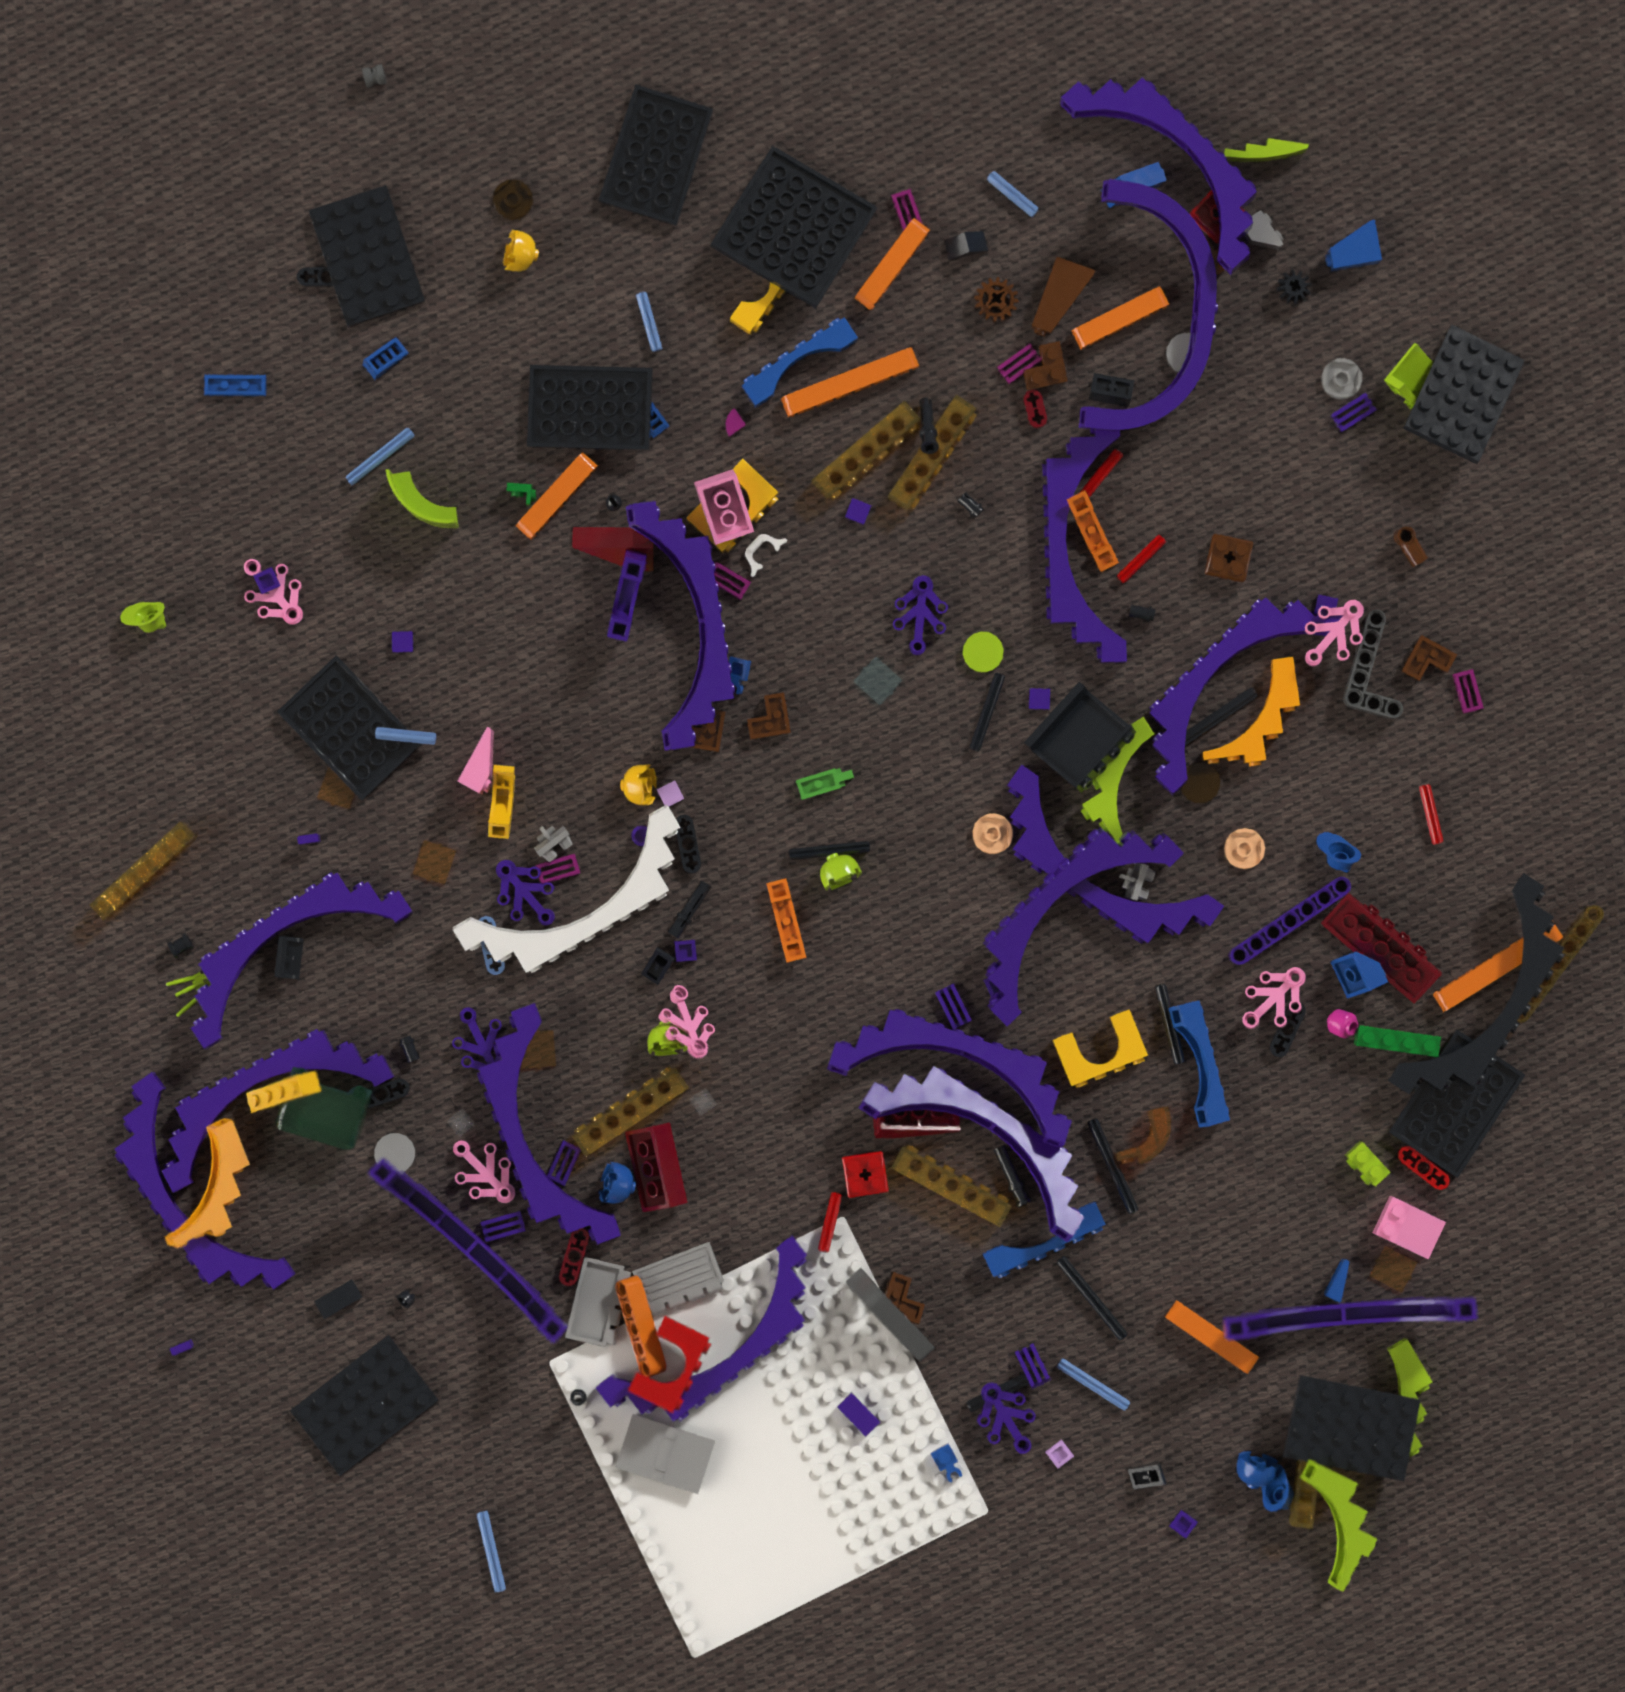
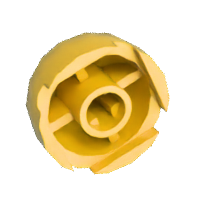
M512 230L508 237L512 238L509 245L506 244L504 266H507L505 270L521 272L531 267L533 261H537L539 250L535 249V242L529 234Z
M640 764L629 768L620 782L621 790L624 791L626 798L636 805H651L655 800L656 796H652V785L656 788L657 778L654 768H649L650 764Z

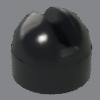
M613 494L607 497L606 507L610 511H617L621 508L622 500L618 495ZM613 497L618 506L614 507L609 499Z
M404 1290L397 1296L398 1302L405 1308H409L415 1301L414 1293L409 1294L410 1290Z

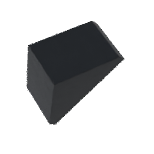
M984 231L963 232L944 240L948 260L988 251Z
M657 947L641 975L659 985L676 958Z
M1159 1461L1128 1469L1133 1489L1166 1484Z

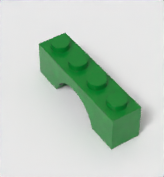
M1358 1025L1354 1039L1355 1046L1439 1057L1441 1037L1362 1025Z

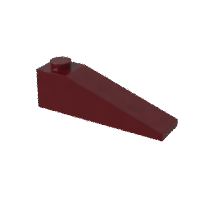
M573 527L572 548L623 566L626 549L646 553L644 571H653L654 543L630 527Z

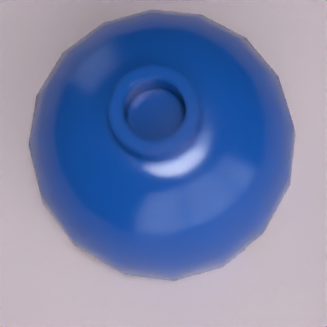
M610 1162L611 1164L606 1165L602 1174L601 1181L604 1180L603 1191L599 1190V1198L601 1202L617 1204L624 1202L630 1193H634L636 1183L633 1181L631 1171L625 1165Z
M1250 1451L1239 1453L1237 1474L1249 1488L1258 1489L1270 1484L1275 1479L1279 1465L1275 1458L1267 1454H1262V1457L1250 1456Z

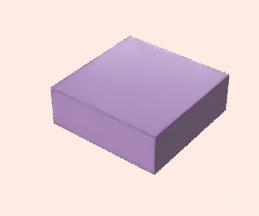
M676 781L657 789L664 805L667 804L668 807L684 799Z
M1062 1439L1045 1451L1057 1469L1074 1457Z

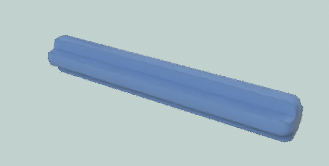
M409 428L404 429L346 476L347 481L351 485L357 483L414 437L413 432Z
M1065 1359L1059 1361L1057 1365L1059 1370L1125 1411L1128 1408L1129 1400Z
M481 1511L477 1513V1519L494 1591L502 1592L506 1587L487 1511Z

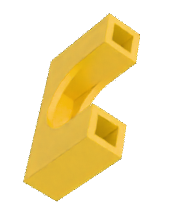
M742 459L733 468V471L737 475L740 487L749 496L750 506L748 513L751 523L753 521L757 523L764 516L762 511L767 506L771 508L779 500L777 498L779 492ZM701 503L686 518L703 536H708L709 541L722 554L725 550L730 552L736 545L734 541L737 538L715 545Z
M1130 1009L1109 1017L1118 1038V1049L1115 1056L1106 1063L1093 1064L1084 1059L1072 1032L1052 1040L1070 1086L1075 1085L1076 1088L1088 1084L1086 1081L1094 1077L1096 1081L1106 1077V1072L1114 1070V1073L1126 1069L1125 1065L1132 1062L1133 1065L1145 1061L1144 1057L1148 1056Z

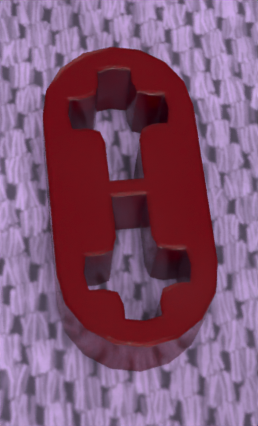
M1029 390L1023 398L1029 424L1036 429L1042 428L1046 424L1047 414L1041 393L1037 390ZM1030 394H1033L1034 397L1038 396L1035 408H1033L1032 402L1027 401L1030 398ZM1036 410L1040 417L1043 416L1041 424L1032 421L1035 417L1034 411Z

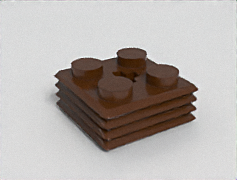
M1214 534L1211 539L1205 575L1242 583L1245 582L1253 542ZM1228 553H1231V556L1234 558L1230 563H1227V559L1224 558Z

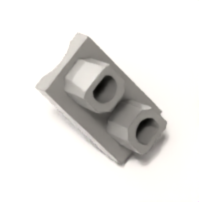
M541 826L539 829L542 834L537 837V840L541 843L534 847L540 857L543 856L548 862H551L557 856L552 847L559 843L563 850H566L572 845V842L564 826L558 830L553 826L545 830Z
M1135 863L1133 869L1128 868L1126 875L1120 874L1119 878L1124 879L1122 887L1126 888L1125 898L1136 901L1138 899L1147 900L1149 890L1142 888L1144 880L1152 882L1155 876V872L1148 868L1149 865Z

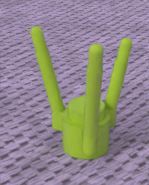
M199 972L192 976L167 982L166 986L194 980L192 981L193 985L175 994L178 997L193 989L197 991L206 984L208 986L212 984L204 973L201 974ZM192 999L176 1016L179 1017L197 1002V999Z

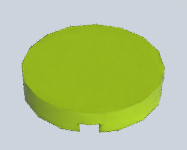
M978 632L966 640L963 646V658L970 669L986 673L999 666L1003 658L1004 649L997 636L989 632Z

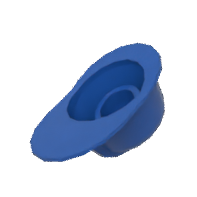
M1324 832L1317 836L1316 843L1326 854L1327 863L1333 869L1348 873L1352 865L1361 859L1360 851L1341 836L1329 832Z
M1278 1465L1275 1479L1270 1484L1261 1487L1264 1507L1271 1512L1279 1509H1289L1294 1498V1489L1288 1483L1286 1471L1281 1465Z

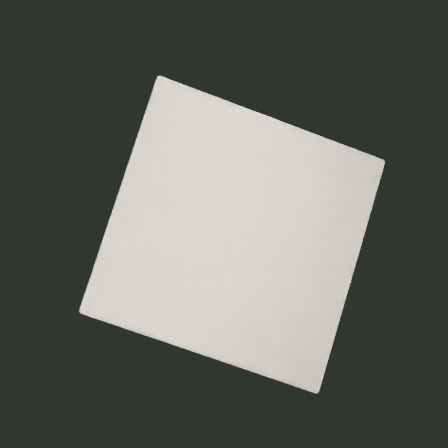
M840 1217L836 1221L828 1253L818 1250L823 1226L796 1239L807 1253V1256L805 1257L806 1262L798 1268L793 1266L792 1269L805 1284L806 1289L803 1290L805 1294L796 1301L793 1298L791 1301L805 1318V1321L802 1322L804 1326L796 1333L793 1331L789 1332L786 1335L788 1339L779 1346L776 1343L771 1346V1352L765 1357L761 1358L758 1356L754 1359L755 1364L748 1370L741 1369L734 1381L723 1383L721 1385L722 1390L717 1394L706 1396L704 1398L706 1402L696 1409L693 1406L688 1410L689 1415L682 1421L677 1419L673 1422L665 1410L657 1407L650 1414H647V1412L641 1414L627 1395L625 1396L626 1401L618 1407L613 1405L610 1408L595 1387L612 1373L616 1378L633 1381L637 1372L640 1373L626 1323L613 1329L618 1331L614 1345L606 1343V1347L584 1343L552 1359L549 1363L692 1657L696 1658L988 1513V1508L912 1353L877 1319L845 1282L861 1267L878 1286L844 1217ZM775 1249L722 1275L724 1281L721 1282L723 1288L721 1291L709 1295L707 1288H703L705 1297L690 1302L688 1296L685 1295L686 1304L670 1309L667 1302L665 1303L666 1312L656 1316L652 1314L656 1331L664 1316H667L710 1337L709 1343L712 1345L707 1355L702 1354L700 1362L703 1363L697 1374L714 1367L728 1358L755 1331L764 1317L773 1296L778 1275L779 1252ZM658 1337L667 1367L664 1373L650 1378L657 1382L674 1381L684 1372L686 1366L685 1355L678 1346ZM581 1389L586 1393L587 1398L584 1404L579 1406L572 1404L570 1395L573 1390ZM851 1392L880 1421L866 1437L837 1408ZM575 1395V1399L577 1401H580L581 1397L579 1395ZM633 1414L715 1440L698 1494L616 1468ZM946 1443H949L958 1459V1462L953 1465L962 1472V1477H959L957 1472L951 1473L950 1477L953 1482L948 1481L946 1469L940 1472L930 1452Z

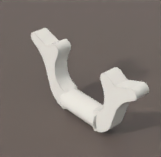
M761 534L747 547L745 557L751 566V577H754L757 570L763 567L761 564L756 563L752 557L763 542L768 541L774 546L776 551H779L780 545L786 543L787 539H775L769 535Z

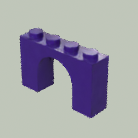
M626 549L608 626L607 637L626 642L628 640L638 588L646 563V553Z

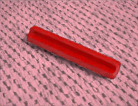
M1114 449L1080 492L1085 490L1090 498L1119 462L1123 454L1119 450Z
M1157 535L1117 574V578L1122 583H1125L1166 543L1165 539Z
M1430 784L1422 785L1419 787L1431 841L1434 845L1443 842V836Z
M832 1192L830 1195L818 1245L820 1252L828 1253L830 1250L842 1200V1195Z

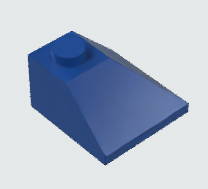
M1353 952L1330 961L1347 999L1371 991L1388 982L1385 971L1380 963L1358 952Z

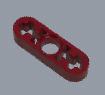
M585 1228L571 1233L559 1274V1279L563 1285L571 1286L578 1280L590 1238L589 1232ZM580 1231H583V1235L586 1236V1239L580 1242V1246H584L583 1250L578 1247H571L572 1243L576 1245L577 1238L574 1235ZM575 1250L580 1253V1260L578 1262H571L568 1256L571 1251ZM566 1263L571 1266H578L577 1270L573 1268L572 1275L575 1277L570 1279L569 1282H566V1278L563 1277V1273H567L569 1267H565Z

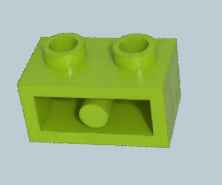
M1361 1141L1345 1154L1348 1158L1346 1161L1353 1170L1357 1168L1362 1173L1360 1178L1367 1185L1372 1184L1376 1186L1391 1173Z

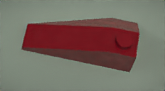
M913 1110L901 1111L877 1119L873 1118L875 1138L895 1139L960 1132L959 1116L947 1112Z

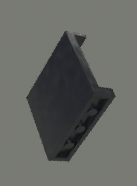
M1078 682L1024 743L1034 754L1082 793L1091 787L1093 780L1098 774L1100 775L1106 770L1107 764L1112 759L1118 757L1123 746L1129 744L1134 739L1136 731L1131 724H1127L1091 694L1083 684Z

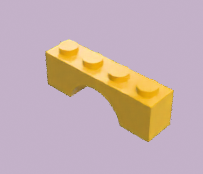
M770 282L767 294L759 301H741L730 317V321L750 335L753 331L757 332L763 324L760 320L765 314L768 316L774 308L772 303L776 297L780 299L785 290Z
M315 1071L246 1093L251 1113L283 1105L282 1103L321 1092Z

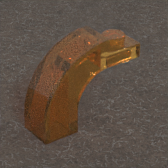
M1168 1106L1147 1110L1150 1124V1132L1147 1139L1137 1147L1114 1152L1117 1161L1125 1164L1133 1162V1157H1137L1138 1164H1143L1156 1157L1163 1150L1171 1131V1118Z

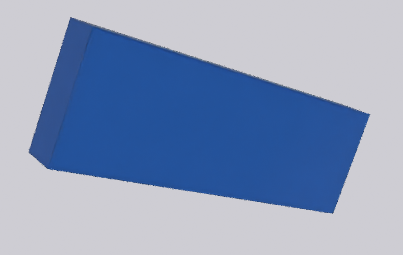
M204 375V395L266 396V375Z

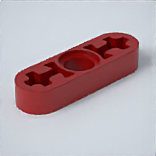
M1403 1146L1398 1150V1160L1432 1187L1438 1190L1448 1187L1450 1183L1449 1176L1421 1153L1410 1146ZM1411 1150L1410 1155L1414 1159L1417 1158V1155L1420 1157L1413 1167L1410 1166L1413 1163L1410 1159L1403 1160V1151L1408 1152ZM1421 1162H1426L1429 1165V1170L1425 1174H1421L1418 1171V1165ZM1434 1168L1437 1170L1434 1172L1436 1176H1444L1443 1181L1445 1183L1443 1185L1438 1184L1437 1186V1180L1433 1177H1430V1180L1427 1179L1432 1174Z

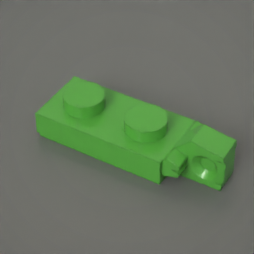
M834 768L798 779L796 783L801 799L804 800L846 786L844 781L854 778L852 770L841 772L840 768Z

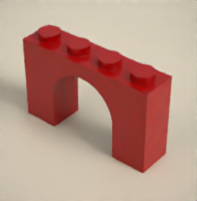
M664 1316L656 1336L678 1346L683 1351L686 1358L684 1372L678 1379L669 1383L657 1382L637 1372L628 1392L673 1414L675 1410H680L684 1402L681 1397L684 1391L689 1392L693 1383L690 1379L693 1373H698L703 1363L700 1362L702 1354L707 1355L712 1344L709 1343L710 1337Z

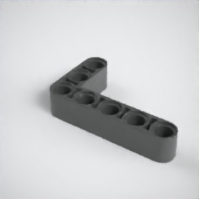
M1372 610L1366 615L1361 631L1363 640L1357 645L1343 695V702L1352 709L1387 719H1395L1403 712V705L1400 701L1366 691L1386 622V616L1383 611ZM1372 614L1380 617L1378 625H1374L1371 622L1370 617ZM1366 634H1371L1374 636V644L1370 645L1366 643ZM1363 653L1368 655V664H1362L1360 662V654ZM1356 673L1362 674L1364 678L1362 684H1357L1354 681ZM1350 693H1355L1358 696L1356 704H1352L1348 700ZM1373 698L1377 701L1378 707L1376 709H1371L1368 706L1369 699ZM1390 704L1396 705L1398 709L1396 715H1391L1388 712Z
M861 1267L845 1281L862 1303L919 1362L935 1349L933 1344L884 1295Z

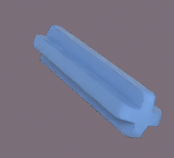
M995 171L991 172L987 177V180L1030 217H1033L1038 212V207Z
M641 292L636 294L651 351L656 352L661 350L662 346L647 293Z
M377 727L375 731V738L381 740L430 745L436 743V733L384 727Z

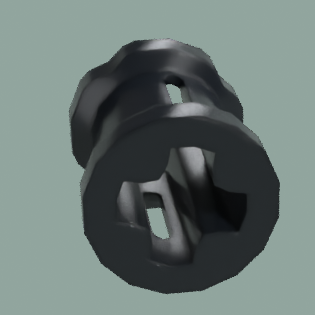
M183 933L182 937L173 942H167L171 953L176 959L179 957V954L186 950L194 949L186 933Z

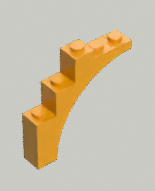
M1293 657L1271 660L1269 694L1256 721L1244 734L1233 742L1217 749L1202 752V761L1207 760V764L1220 763L1219 759L1227 758L1228 761L1240 760V756H1243L1244 764L1249 763V767L1260 766L1261 761L1266 760L1263 736H1266V740L1278 738V734L1283 733L1280 709H1283V713L1295 711V707L1300 706Z
M222 1118L206 1127L212 1153L211 1174L208 1185L192 1215L178 1229L165 1236L167 1245L180 1248L187 1245L188 1241L193 1238H200L205 1234L218 1237L225 1234L226 1230L232 1227L224 1205L232 1204L235 1202V1198L241 1196L233 1174L242 1172L244 1167L250 1164L231 1119Z

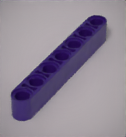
M1345 877L1333 879L1233 947L1229 952L1230 961L1236 965L1246 963L1345 896L1351 889L1350 881ZM1340 880L1346 885L1343 892L1336 890V883ZM1321 892L1328 894L1329 899L1325 904L1319 901V894ZM1306 903L1312 908L1309 915L1302 913V906ZM1288 915L1293 916L1295 919V923L1291 927L1285 924V917ZM1272 926L1278 931L1275 938L1268 936V929ZM1254 938L1259 939L1261 942V946L1257 950L1251 947V940ZM1236 950H1241L1244 953V958L1239 962L1234 959V952Z

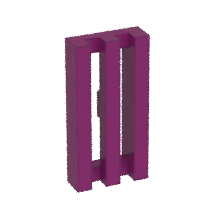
M911 189L891 195L903 231L906 228V224L897 201L899 197L908 222H911L912 217L904 197L907 194L916 220L922 223Z
M1028 344L999 365L997 369L1007 383L1010 384L1024 374V369L1032 368L1041 362V357L1033 349V346ZM1028 350L1031 352L1029 355L1024 357L1022 360L1017 362L1008 370H1003V368L1012 363L1014 360H1016L1018 357L1023 355ZM1034 356L1036 360L1031 362L1029 365H1027L1025 368H1023L1018 373L1013 375L1011 378L1008 377V374L1013 372L1015 369L1020 367L1022 364H1024L1026 361H1028Z
M715 562V570L719 568L745 584L742 587L716 571L714 573L716 577L741 592L738 594L716 581L718 587L741 600L751 582Z
M1473 669L1452 674L1463 714L1483 709ZM1468 674L1470 676L1474 694L1478 706L1475 707L1473 704L1472 696L1466 678V675ZM1459 677H1462L1470 708L1466 706Z
M571 854L551 862L535 865L541 869L572 859L573 863L544 872L541 871L540 883L553 882L580 874L576 855ZM575 867V871L545 880L543 878L545 875Z

